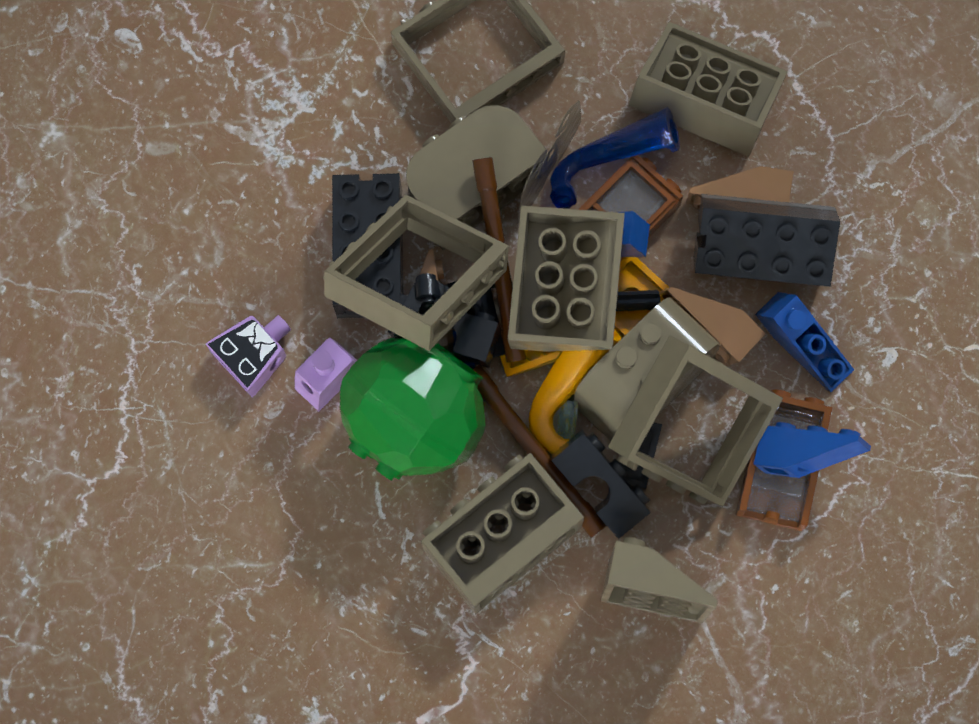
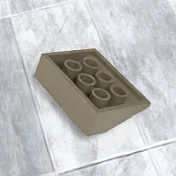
M668 22L637 78L628 106L749 157L788 71Z
M521 205L508 342L511 349L532 351L613 350L625 213Z
M624 537L623 542L616 540L608 563L601 597L602 602L703 623L716 609L718 600L653 548L644 547L645 541L631 537Z

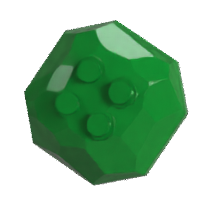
M395 337L379 342L365 352L351 366L343 377L340 386L341 418L351 442L348 448L362 459H365L367 456L375 459L378 462L375 469L391 481L394 477L400 480L403 475L434 474L467 462L476 450L485 431L483 398L477 389L483 377L438 342L430 351L405 338Z

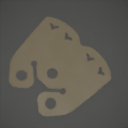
M579 100L566 112L556 132L555 137L557 139L547 153L546 149L535 162L522 192L517 224L520 221L521 205L532 206L549 174L556 167L581 123V104ZM569 115V117H568L566 123H565L564 126L562 127V125H563V123H564L566 117ZM554 149V151H553L551 157H550L549 160L547 161V159H548L550 153H551L552 150ZM539 161H540V164H539L537 170L534 172V170H535L537 164H538Z

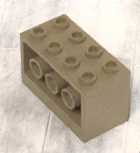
M531 453L524 458L521 455L513 458L504 467L506 472L497 480L493 476L487 479L478 487L479 494L471 501H468L466 498L461 500L450 510L452 513L451 517L443 523L439 520L435 521L423 532L425 537L421 540L424 552L474 614H477L582 528L584 516ZM529 503L531 504V510L528 512L525 510L520 511L519 504ZM495 524L504 525V532L501 534L498 532L493 533L492 526ZM467 546L478 547V554L474 556L465 555V548Z

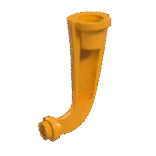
M615 329L613 347L622 339ZM610 350L561 351L532 402L529 412L530 431L549 453L553 454L570 440L559 436L554 429L553 418L555 413L575 393L576 388L592 367Z

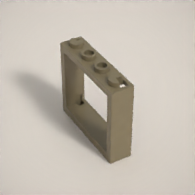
M476 0L430 1L421 8L420 13L411 19L405 18L401 20V25L391 31L392 45L451 123L462 115L467 117L482 107L502 105L564 63L565 49L527 0L504 1L531 34L542 51L457 108H455L410 48L409 44Z
M405 195L393 207L390 206L376 223L370 224L366 232L356 242L350 243L345 252L335 262L329 263V267L325 270V275L323 276L325 280L324 296L430 351L507 271L509 245ZM407 229L474 263L423 316L355 281Z
M669 336L608 447L620 454L617 461L636 471L638 465L644 467L641 473L660 483L664 477L668 479L665 485L684 495L686 489L691 491L689 497L704 505L707 500H710L723 507L783 398L688 344ZM687 361L749 395L702 482L638 451Z

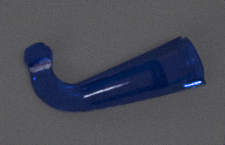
M668 107L597 139L566 156L555 167L550 177V198L555 207L569 209L577 203V194L573 186L570 185L572 177L580 170L664 148L670 149L671 152L679 151V134L671 110Z

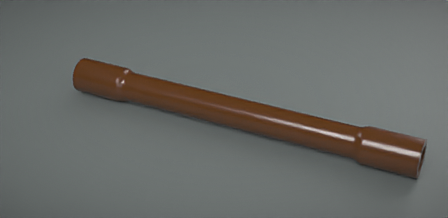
M487 157L472 160L476 186L481 199L486 234L505 243L496 192L497 181L493 158ZM507 261V271L495 282L502 323V340L506 362L525 360L526 353L525 350L511 349L508 342L513 287Z
M480 365L475 367L473 370L483 377L477 386L483 401L489 405L526 454L531 453L584 516L582 528L590 538L595 536L607 525L597 515L591 504L584 500L577 489L551 461V456L502 396L498 386Z

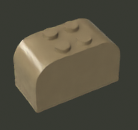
M485 106L467 117L462 115L450 124V129L442 135L435 134L423 143V148L411 158L407 167L406 180L409 196L476 228L484 222L472 160L487 157L493 158L499 209L501 210L521 196L535 162L546 148L516 112L504 106ZM539 161V163L537 164V166H536L534 172L537 170V168H538V166H539V164H540V161Z
M670 297L655 306L613 347V350L608 351L592 367L576 388L573 406L578 403V411L610 441L614 437L669 336L688 344L714 360L716 358L720 343ZM687 361L659 414L704 370Z

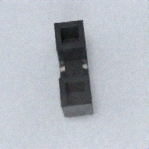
M400 294L398 303L403 305L407 295ZM421 307L418 314L423 316L430 308ZM479 311L476 312L475 316L465 313L451 328L457 334L453 349L454 355L460 360L489 368L502 331L499 323L495 322L496 318ZM388 330L389 335L394 338L392 332Z
M582 429L551 455V461L573 486L590 476L600 477L609 485L608 494L595 507V510L614 535L620 539L651 513L646 505L650 499L639 485L633 488L624 479L628 473L616 459L610 462L602 453L606 447L593 432L587 435Z

